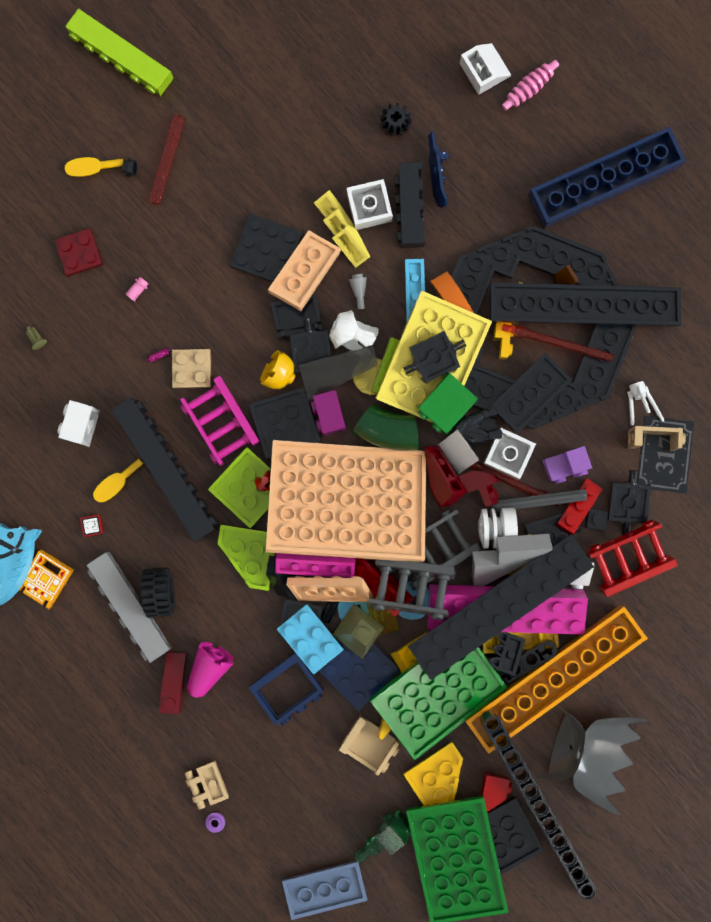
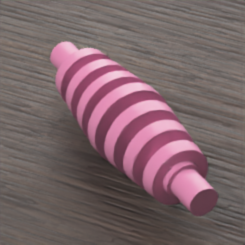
M553 60L549 65L544 63L541 65V68L538 67L534 72L532 71L528 76L523 77L522 81L517 84V87L515 86L512 92L507 95V101L502 104L503 109L507 111L511 106L517 107L520 105V102H525L526 98L530 99L533 95H536L543 88L544 84L549 81V78L553 77V70L559 66V63L556 60Z

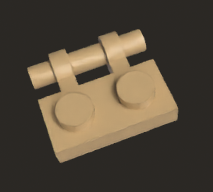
M215 760L197 767L198 776L194 777L192 770L185 772L187 787L190 786L193 794L192 799L197 804L198 810L206 807L203 800L207 798L210 806L229 798ZM199 782L202 783L203 788L205 790V792L200 793L197 785V783Z

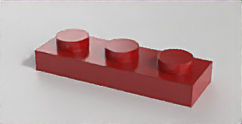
M588 478L579 488V490H586L587 500L570 503L556 526L569 535H574L603 490Z

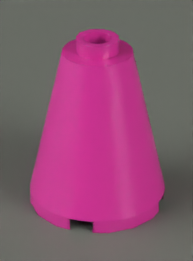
M204 641L200 643L187 684V689L191 696L196 698L203 697L233 665V656L220 646L214 648L211 642Z

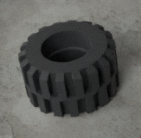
M169 567L144 569L141 575L140 592L142 608L146 617L172 616L175 608V589Z

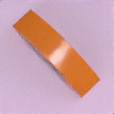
M448 272L430 281L442 300L474 313Z

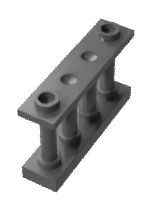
M450 509L440 515V520L425 528V533L431 532L445 555V562L440 564L441 566L454 567L470 557L472 552L481 550L478 543L472 545L470 542L468 543L452 518L459 513L457 510L453 512ZM445 521L461 546V552L456 555L454 552H451L437 529V526ZM425 546V560L427 564L439 565ZM412 574L413 582L409 585L412 590H417L420 577H418V574ZM430 576V578L427 580V583L436 577Z
M376 559L375 565L381 571L376 599H369L368 601L374 610L384 611L385 609L430 615L432 619L436 620L449 618L448 610H443L447 582L450 579L455 580L456 571L454 567L413 561ZM391 571H397L400 574L396 602L384 601L388 576ZM411 574H418V577H420L415 605L404 604L408 576ZM430 576L438 577L439 580L435 608L423 607L427 580Z

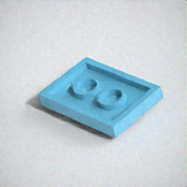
M308 604L277 628L313 675L344 650Z

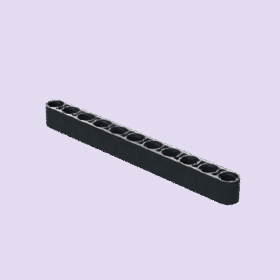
M485 711L482 713L480 721L576 891L582 899H592L596 895V888L507 730L495 712ZM489 719H495L492 725H487ZM504 735L503 741L496 742L498 736ZM514 752L512 758L506 759L508 753ZM523 769L521 775H515L517 770ZM528 786H533L531 791L525 792ZM542 802L539 808H534L537 803ZM547 819H551V822L549 824L544 825V822ZM556 836H561L558 841H553ZM570 852L569 856L563 857L565 853ZM575 869H579L577 873L572 874ZM585 885H588L585 890H582Z

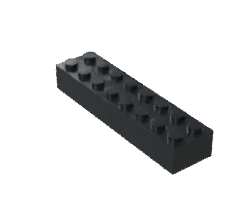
M130 397L111 409L193 541L200 542L219 530L216 526L219 524L217 519L206 510L209 508L203 498L201 499L197 496L196 493L199 492L193 482L187 480L188 473L183 466L177 464L176 460L178 458L174 451L167 448L166 444L168 442L163 434L156 431L158 427L153 418L146 415L148 410L143 402Z

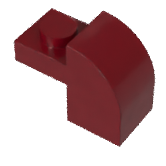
M478 469L459 475L460 481L466 490L465 494L479 489L485 507L499 503L497 500V490L492 486V484L499 481L492 472Z

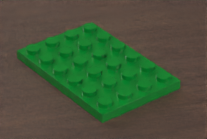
M478 647L432 680L429 679L417 661L370 697L369 701L412 758L416 760L503 692L507 686Z
M484 795L407 808L406 813L430 922H453L508 913Z

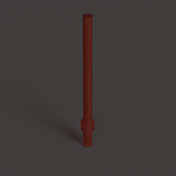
M505 323L502 325L501 331L515 334L516 337L522 339L524 337L611 362L614 358V354L526 330L527 328L523 326L516 327Z
M475 462L470 466L476 470H488L498 480L532 496L547 494L542 489L537 490L479 462Z

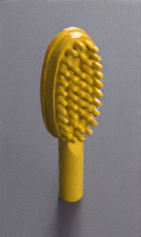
M91 157L77 158L66 163L65 171L70 176H90L98 173L101 169L122 167L124 160L99 161Z
M138 458L122 473H114L104 479L94 490V499L101 503L114 497L125 485V479L144 463Z

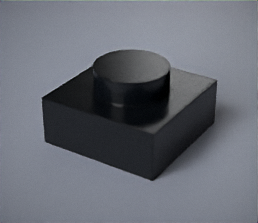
M590 509L587 513L585 528L606 531L608 512Z

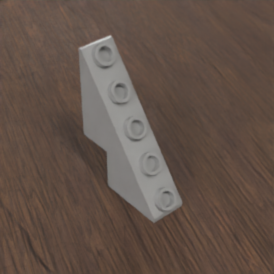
M550 535L497 537L496 550L472 552L471 578L473 586H485L529 563L540 555L548 553L552 550Z

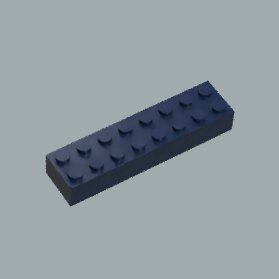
M668 127L538 185L530 190L528 197L543 229L679 169L686 162V159L671 128Z

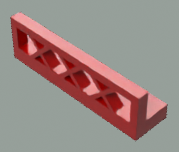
M356 558L355 576L363 578L371 593L377 598L381 571L375 565L376 559ZM391 573L388 576L384 601L396 602L399 582ZM406 590L404 604H411L415 598ZM387 609L394 617L398 616L401 612Z

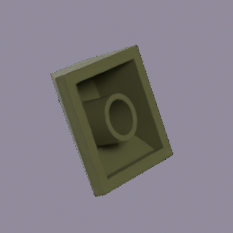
M353 604L333 633V636L363 659L385 627L357 605Z

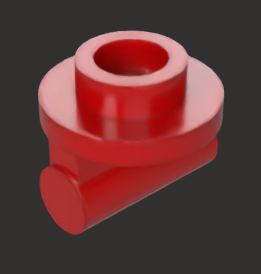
M267 470L262 478L256 477L254 480L256 487L261 491L270 490V470Z

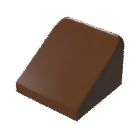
M570 265L565 266L554 276L558 284L576 285L579 280Z

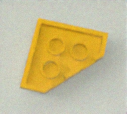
M451 741L403 773L423 805L455 800L463 757Z

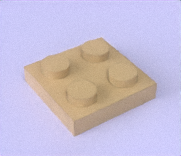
M172 350V388H211V350Z

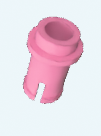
M141 277L135 279L136 282L125 293L134 302L142 291L147 289L148 283Z

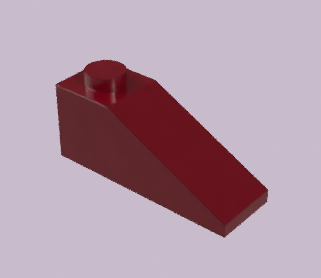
M440 446L425 447L424 452L431 492L440 507L454 505L466 493V490Z
M167 652L159 713L179 714L182 711L187 653Z

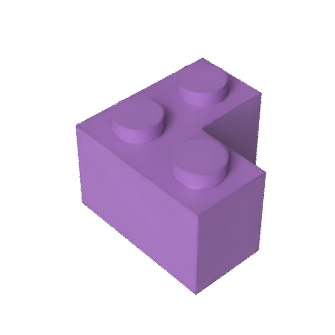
M585 446L542 460L549 482L555 481V484L567 481L566 477L573 475V478L588 474L587 470L592 468Z

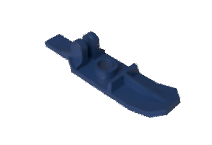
M431 132L428 135L433 195L437 205L444 208L448 205V198L443 186V180L446 179V176H442L443 167L440 163L444 162L449 157V154L439 151L435 142V134Z

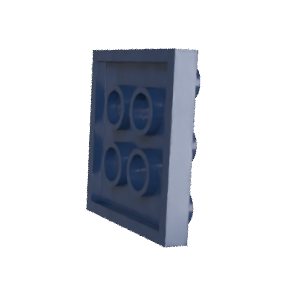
M342 644L341 646L344 650L322 667L319 672L360 711L369 701V698L376 694L400 669L375 644L372 645L363 659Z

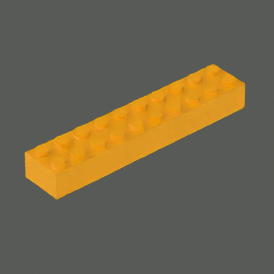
M619 605L587 628L584 634H579L558 649L553 658L507 686L503 692L469 717L466 723L489 754L495 750V747L481 724L480 717L482 713L488 710L495 712L511 738L648 638L627 609ZM489 719L487 725H492L495 719ZM504 735L498 736L496 742L503 741Z

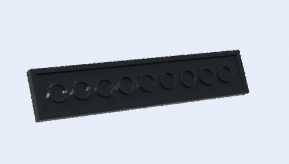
M490 283V320L498 323L681 326V287Z
M570 534L552 546L551 551L540 555L414 641L408 648L429 679L432 680L594 568V566L573 535Z

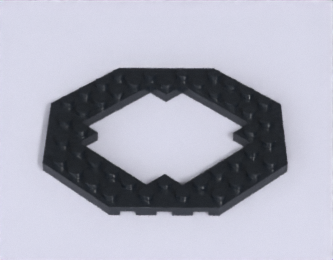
M534 225L492 244L480 247L473 252L459 256L451 276L474 314L478 313L493 273L495 272L512 279L518 262L553 276L565 266L570 265L579 279L576 285H618L606 262L607 259L604 253ZM595 325L573 382H570L525 427L536 429L607 399L612 391L636 326ZM481 346L465 387L478 398L473 406L484 410L489 408L516 380L478 366L477 364L484 349Z

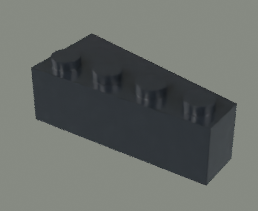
M422 162L399 163L398 175H394L395 187H398L399 194H395L396 205H399L400 211L396 212V223L400 224V231H397V242L401 243V248L424 247L425 244L424 216L422 215L424 210L422 197L423 179H421Z

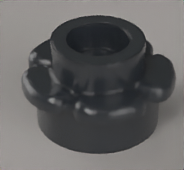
M131 158L124 161L122 165L123 173L126 176L130 177L137 174V161Z

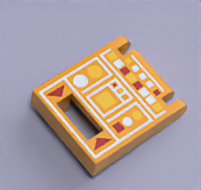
M39 550L19 591L25 586L23 594L41 605H44L47 600L46 608L50 609L74 569L47 552ZM49 561L61 570L57 575L43 565Z

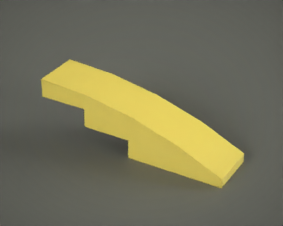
M330 190L327 191L314 204L325 216L323 221L334 234L332 239L356 268L366 261L370 255L340 203Z

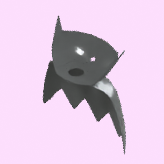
M560 708L566 715L555 740L548 775L536 777L555 780L573 777V784L578 792L603 809L620 815L618 810L606 798L608 795L625 791L624 787L613 775V772L633 764L620 746L641 738L627 724L647 722L648 720L621 717L606 718L592 722L584 730L576 718Z

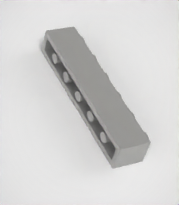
M106 552L87 565L89 576L93 580L96 579L99 584V591L103 596L106 595L110 601L108 603L113 612L117 611L121 617L119 618L121 625L130 631L131 634L129 636L135 645L138 644L141 648L140 654L144 660H149L151 663L172 649V646L155 620L146 617L140 597L111 553Z

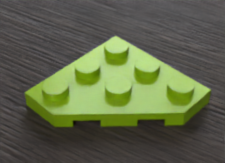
M220 525L218 545L240 573L249 588L269 591L270 581L266 575L269 555L275 556V553L266 552L267 532Z

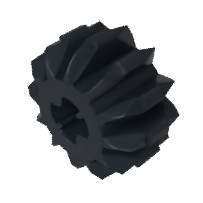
M396 103V107L393 108L389 104L388 109L384 108L382 110L384 115L380 116L382 121L381 128H386V134L392 131V136H396V132L402 136L403 130H409L408 125L412 123V119L409 118L411 112L406 111V106L399 108V103Z

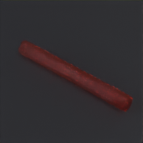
M179 114L173 116L149 198V202L154 205H159L185 120Z

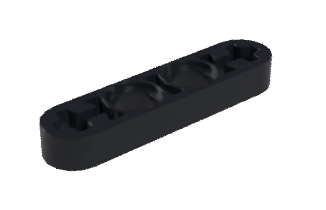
M546 639L523 652L518 664L521 668L520 672L516 673L515 677L508 678L507 675L504 676L502 681L505 685L553 658L557 653L556 643ZM545 645L548 647L552 646V653L544 652L542 654L544 658L541 659L540 654L536 650L539 649V652L545 650ZM534 654L537 657V662L534 664L528 663L526 656ZM496 671L499 676L503 675V673Z

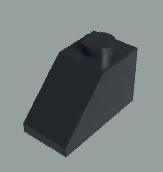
M269 555L266 575L276 594L293 598V593L286 584L287 578H295L296 575L276 573V556Z

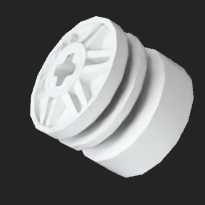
M494 508L490 509V517H488L487 509H481L478 520V532L483 549L489 548V540H491L492 549H496L497 537L518 536L515 508H501L500 517L496 516Z

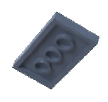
M358 860L282 879L291 920L368 901Z

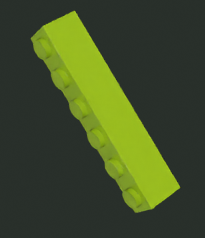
M80 9L75 12L65 26L69 32L68 36L77 43L78 41L82 42L88 51L98 53L104 62L109 63L110 61L119 72L129 74V77L135 83L139 84L141 82L150 93H157L161 96L173 80L170 70Z

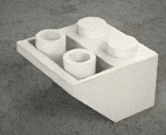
M492 43L477 45L461 55L459 64L478 95L511 77L510 72Z

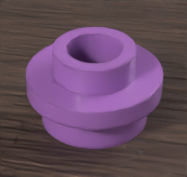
M218 812L209 814L205 822L207 829L213 833L220 832L225 826L224 816ZM212 820H217L219 825H212Z

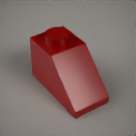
M489 772L484 773L480 796L484 795L487 812L505 801L507 794L510 795L512 783H510L508 776Z

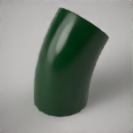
M373 404L363 414L353 430V434L358 438L381 448L396 451L418 450V430L413 414H396L383 410Z

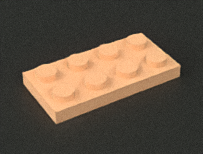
M308 230L269 287L268 293L302 311L340 254L341 248Z
M303 576L287 578L286 585L298 601L368 602L369 599L373 598V594L363 578L357 576L351 578L333 576L332 578H323L321 576H314L313 578H305Z

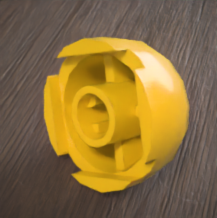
M277 350L270 357L273 360L270 364H266L260 377L261 384L270 389H281L287 383L291 384L295 378L293 361L288 355Z

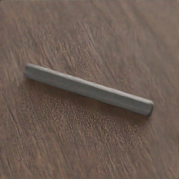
M585 489L498 500L499 503L491 505V509L494 508L495 512H500L501 508H515V510L586 501L587 492Z

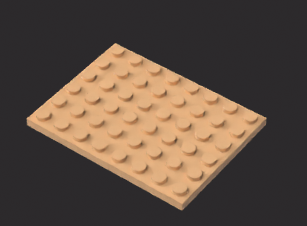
M273 440L266 552L424 562L425 452L419 450L396 451L377 447Z

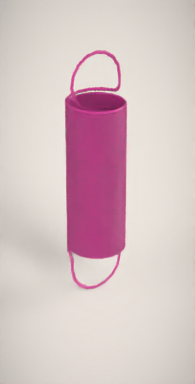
M165 348L148 356V360L154 362L169 355L168 351L170 350Z

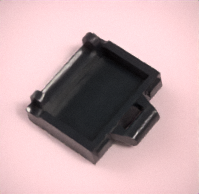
M312 294L302 311L284 301H272L271 307L278 340L289 339L290 334L305 331L303 319H307L308 326V319L311 318L312 330H323L316 294Z

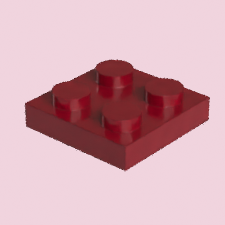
M91 228L54 240L67 277L103 265Z

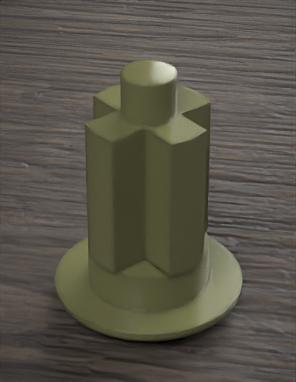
M29 326L26 328V335L33 344L32 350H38L47 343V340L41 338L35 327L31 328Z

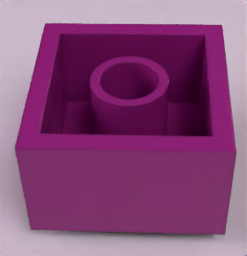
M336 390L313 396L314 401L311 402L314 415L318 414L319 420H316L319 433H323L324 437L346 431Z

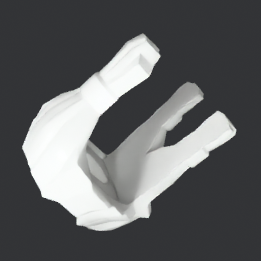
M350 310L337 315V319L330 330L329 338L335 349L343 345L365 359L369 356L370 350L364 347L373 345L379 329L356 321L354 313Z

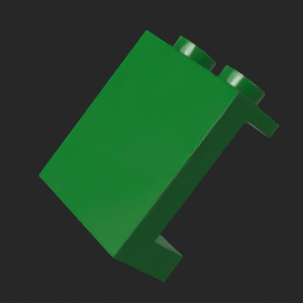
M449 372L441 377L440 383L423 402L416 405L419 409L417 413L424 420L429 418L433 422L431 426L439 433L443 431L446 434L478 400Z

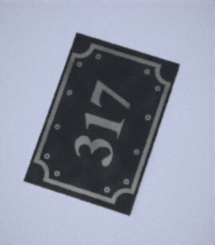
M645 416L644 426L683 428L686 439L682 448L670 451V435L643 434L638 483L650 484L652 486L651 489L687 493L694 422L664 418V422H661L659 417Z

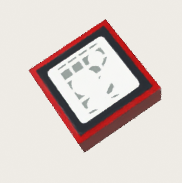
M100 515L80 518L83 537L104 534Z

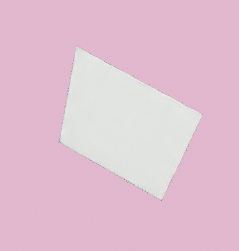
M458 430L438 444L458 474L479 460Z

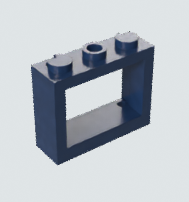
M296 652L249 686L250 691L275 726L279 723L281 725L287 723L291 719L290 715L294 712L297 714L307 708L305 704L311 700L313 703L323 696L321 693L324 691L319 681ZM297 662L315 689L278 715L260 689Z

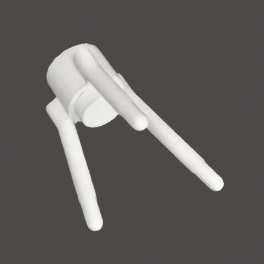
M644 381L630 385V391L627 392L630 424L634 425L633 397H635V400L641 399L646 412L650 413L645 398L647 397L660 421L664 422V418L649 393L648 387H645Z

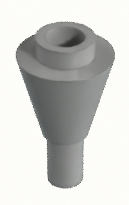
M363 274L352 275V279L348 280L356 297L357 309H365L364 296L367 277H363Z

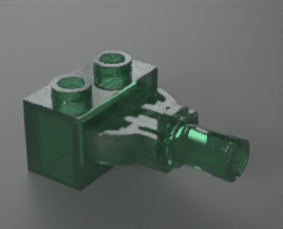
M399 809L393 814L392 812L387 813L382 819L383 822L378 826L379 831L377 835L373 838L368 837L365 845L355 852L354 857L359 863H362L371 855L377 856L384 848L392 855L407 843L411 834L409 822Z

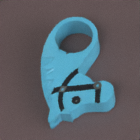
M0 523V606L9 601L23 585L32 564L35 541L42 530H28L26 527L21 526L11 529Z

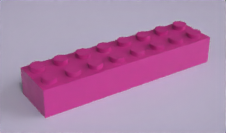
M429 584L427 607L435 608L439 585ZM447 585L443 610H448L449 617H451L494 586ZM563 588L501 632L584 634L588 597L584 589ZM427 615L428 630H432L448 618L436 620Z

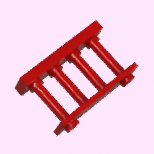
M653 520L646 521L642 524V527L601 545L599 543L589 547L590 550L585 551L589 558H596L605 580L604 584L599 586L602 594L609 597L678 566L675 558L664 554L655 530L662 528L661 523ZM646 534L649 535L658 557L657 561L653 563H647L638 541L639 537ZM631 542L640 564L639 569L634 571L629 570L620 548L621 545ZM612 549L622 571L621 577L616 579L611 577L602 555Z

